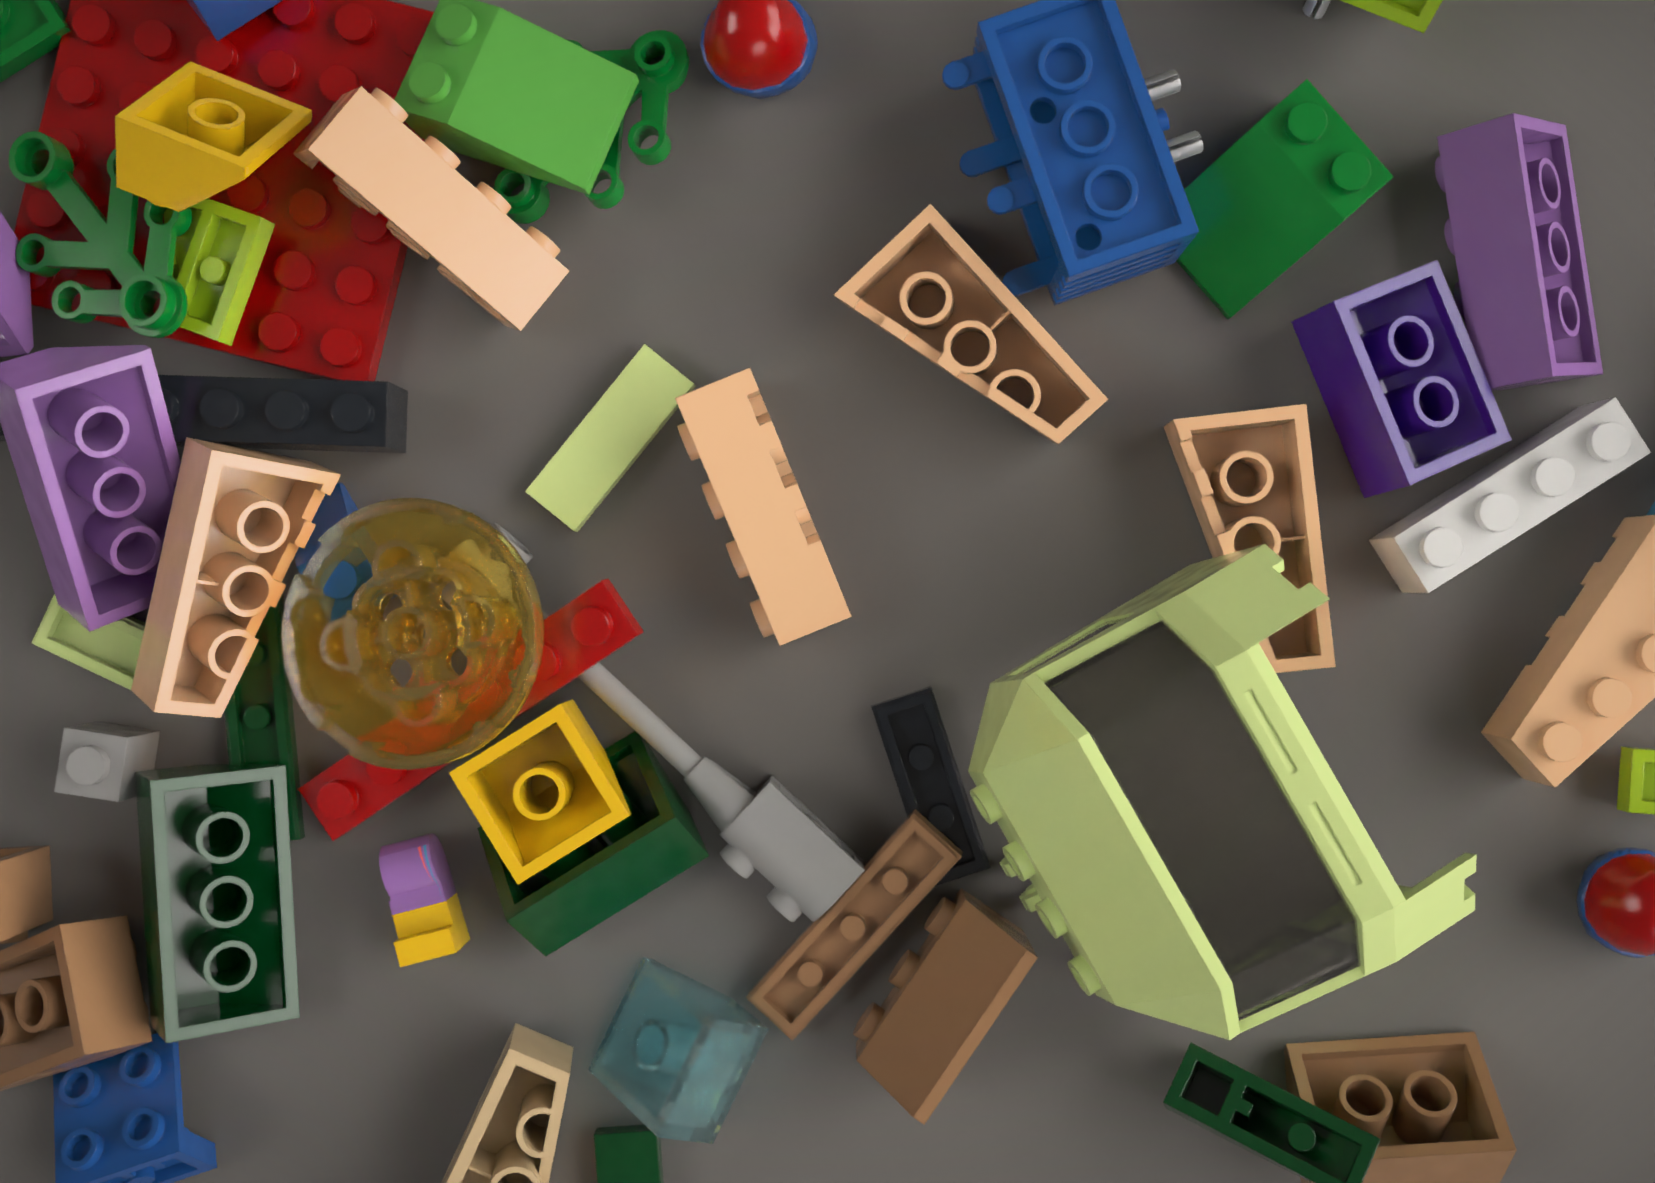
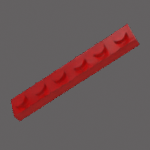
M609 578L601 580L308 781L298 790L331 840L335 841L644 633V631Z

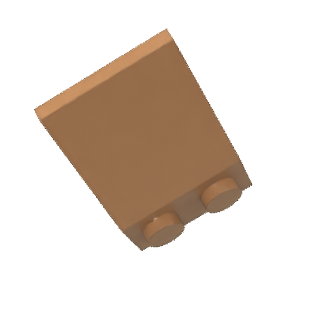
M127 916L59 924L0 951V1091L112 1057L152 1041L149 1026V1010L144 1001L136 962L137 951L131 937Z

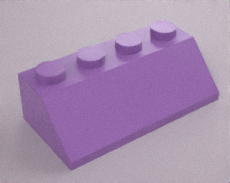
M1512 113L1438 136L1440 156L1437 157L1435 162V174L1440 188L1446 193L1449 219L1445 223L1444 233L1450 252L1455 255L1459 279L1454 287V300L1460 315L1465 319L1466 330L1491 390H1506L1602 375V362L1566 125Z
M146 345L51 347L0 362V423L58 604L89 632L148 609L181 464L151 348Z

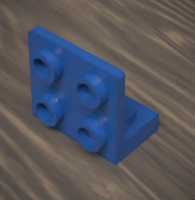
M156 1033L151 1035L152 1041L112 1057L53 1075L56 1183H173L217 1168L215 1143L190 1132L188 1128L184 1127L178 1041L166 1044Z

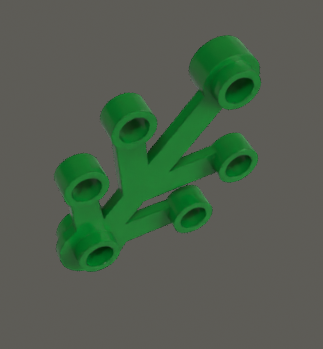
M655 30L640 36L630 49L590 51L635 73L639 79L628 108L642 96L641 121L634 124L630 129L628 145L636 158L646 165L659 164L670 153L671 141L666 133L669 93L674 92L684 83L690 64L688 50L679 36L670 31ZM568 40V41H570V42H572V43H574V44H576V45L582 47V45H581L580 43H578L577 41ZM664 55L660 62L653 65L649 64L655 57ZM624 117L590 195L584 194L592 205L600 209L614 207L624 195V183L619 177ZM653 135L659 136L657 143L653 147L641 149L644 139ZM504 169L497 176L494 190L511 205L512 208L506 215L515 223L529 224L535 222L545 214L549 207L550 194L546 186L549 182L509 169ZM604 179L611 180V184L606 191L598 194L594 193L595 186ZM524 184L523 190L518 195L510 196L516 187Z
M30 131L19 136L12 144L8 160L11 172L20 181L41 190H49L88 241H55L37 233L28 234L20 240L16 248V260L19 266L28 272L42 277H51L61 269L111 271L123 286L121 290H95L92 287L72 280L62 282L56 287L52 295L54 312L59 317L78 324L89 323L96 316L123 317L133 331L149 338H163L175 332L184 321L188 307L187 295L183 286L173 278L176 238L189 229L192 222L191 208L189 207L181 212L173 210L171 219L164 224L163 215L167 208L154 205L149 201L146 202L144 219L150 227L145 265L143 267L133 254L139 196L116 186V149L111 152L107 160V172L111 178L108 216L106 219L73 177L74 162L69 150L63 143L37 131ZM44 247V257L37 264V253ZM80 293V305L73 311L72 301ZM160 298L159 308L154 314V305Z

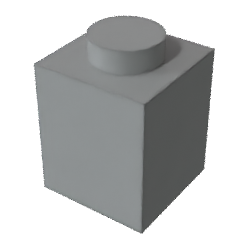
M105 722L64 727L54 792L115 802L137 797L135 772L154 770L160 731Z

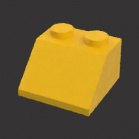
M190 61L115 116L116 186L145 198L154 205L181 212L245 180L311 122L312 110Z
M573 699L557 705L449 772L452 780L517 885L631 815L607 753Z

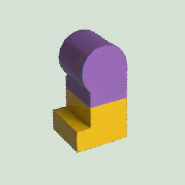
M430 833L382 846L379 852V867L385 889L390 896V901L388 902L398 939L393 943L399 966L404 967L457 953L470 940V936L447 858L438 837Z

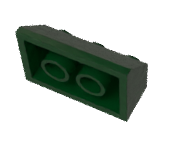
M636 731L605 749L631 815L519 885L515 882L482 826L477 828L506 921L545 957L709 856L690 811L646 740Z

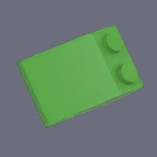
M440 0L394 100L407 112L408 117L405 122L420 138L426 140L430 135L453 152L590 195L639 83V79L635 73L501 7L477 0Z

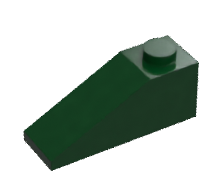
M1190 1043L1163 1101L1166 1109L1311 1183H1362L1381 1140L1193 1043Z

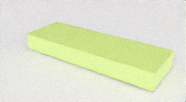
M644 344L525 492L574 532H578L679 408L675 398L691 392L696 387L695 384Z

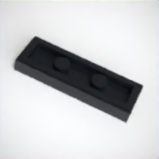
M929 686L871 705L907 817L916 809L963 852L962 857L935 886L991 868L932 687Z

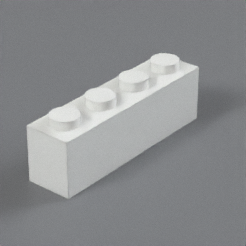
M1616 397L1582 405L1369 539V542L1402 593H1430L1651 452Z

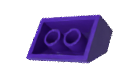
M1438 260L1335 300L1291 322L1364 498L1410 486L1512 440Z

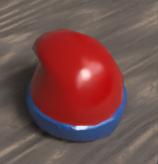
M719 0L704 23L700 46L708 70L719 83L735 93L756 99H764L785 93L795 88L806 78L812 69L818 49V40L811 17L796 0Z
M1626 847L1617 848L1596 857L1584 871L1576 895L1578 916L1587 934L1604 947L1620 955L1634 958L1655 955V852L1648 849Z

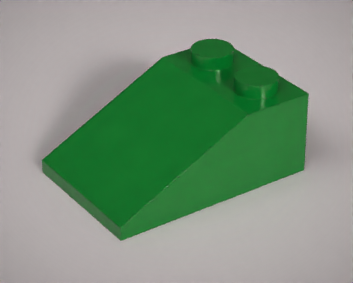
M1306 79L1184 189L1199 232L1176 262L1227 319H1230L1346 220L1394 176L1311 82Z

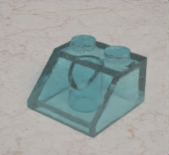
M643 957L588 1070L658 1138L713 1144L769 1028L731 997L653 959Z

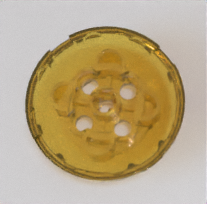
M424 498L385 500L356 510L338 521L317 540L321 543V546L310 559L303 574H295L288 591L283 612L281 641L285 670L295 698L306 717L317 730H325L335 741L350 751L348 755L360 761L390 769L410 770L435 767L466 757L484 747L497 737L519 713L530 695L541 665L544 648L543 610L536 584L525 561L509 540L490 523L465 509L437 500ZM368 559L372 565L373 577L366 583H363L356 591L352 600V610H347L346 616L330 622L335 599L323 593V588L328 578L342 560L350 562L357 567ZM450 582H454L456 586L450 602L452 610L446 608L441 599L443 588ZM396 594L401 600L402 607L394 609L384 618L383 615L393 595ZM425 628V638L423 639V630ZM458 648L467 657V666L462 675L457 674L451 665V657ZM397 659L406 660L412 669V676L404 686L390 672L392 664Z

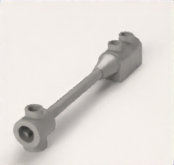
M494 523L487 532L483 528H479L467 536L448 555L437 572L447 582L439 592V595L452 609L465 618H468L475 610L485 618L508 612L528 631L549 617L547 613L525 594L529 571L524 566L533 558V555L518 539L497 523ZM600 663L578 677L685 777L683 779L721 831L719 836L728 843L719 852L721 857L734 871L746 879L755 870L764 876L774 886L766 895L768 901L789 921L794 922L802 913L812 922L816 921L865 871L864 860L773 775L756 792L714 761L706 756L703 758L699 756Z

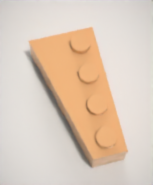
M186 437L131 691L153 712L214 718L222 717L259 641L255 638V635L269 607H276L286 587V584L282 583L289 566L298 548H305L316 524L312 523V520L325 494L331 496L341 474L311 461Z
M1655 515L1625 517L1612 536L1615 538V541L1601 562H1594L1580 583L1584 586L1565 616H1558L1545 635L1549 638L1532 665L1524 667L1481 731L1483 736L1525 780L1554 788L1557 787L1655 698Z

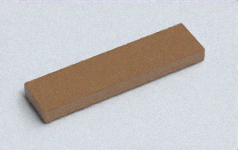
M915 809L864 865L865 871L819 919L807 927L748 992L746 999L793 1041L962 857L963 852Z

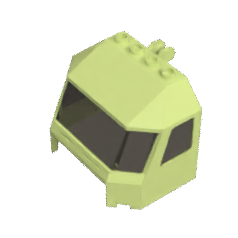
M1266 544L1188 565L991 682L968 769L976 785L975 788L970 790L974 804L989 824L997 821L1009 844L1002 848L1005 858L999 862L1005 874L1011 878L1018 876L1023 882L1027 879H1030L1032 882L1021 893L1019 898L1026 910L1029 912L1037 911L1044 926L1055 939L1063 936L1074 956L1073 959L1067 962L1068 967L1081 989L1088 996L1095 993L1116 1006L1227 1040H1231L1246 1030L1399 961L1475 911V893L1465 885V879L1476 872L1477 854L1464 853L1413 887L1397 885L1259 645V642L1330 600L1311 582L1298 589L1280 573L1285 570L1284 560Z

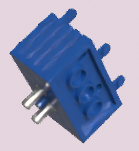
M1040 0L978 22L976 31L978 37H975L976 46L973 47V55L948 63L943 69L942 80L945 86L952 90H959L975 84L995 142L964 153L959 163L960 170L964 175L972 178L1002 167L1005 168L1010 183L993 188L988 194L987 206L991 212L998 215L1020 209L1038 260L1007 272L1003 277L1002 283L1014 296H1020L1047 286L1055 306L1174 264L1199 232L1174 162L1203 151V141L1200 140L1199 132L1195 130L1166 140L1163 132L1170 128L1167 113L1163 107L1155 110L1152 102L1180 91L1181 80L1177 78L1179 77L1178 73L1172 69L1147 79L1143 78L1115 0Z

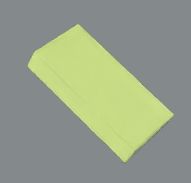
M54 594L32 640V644L131 690L146 623L135 617L128 616L89 632L58 604Z

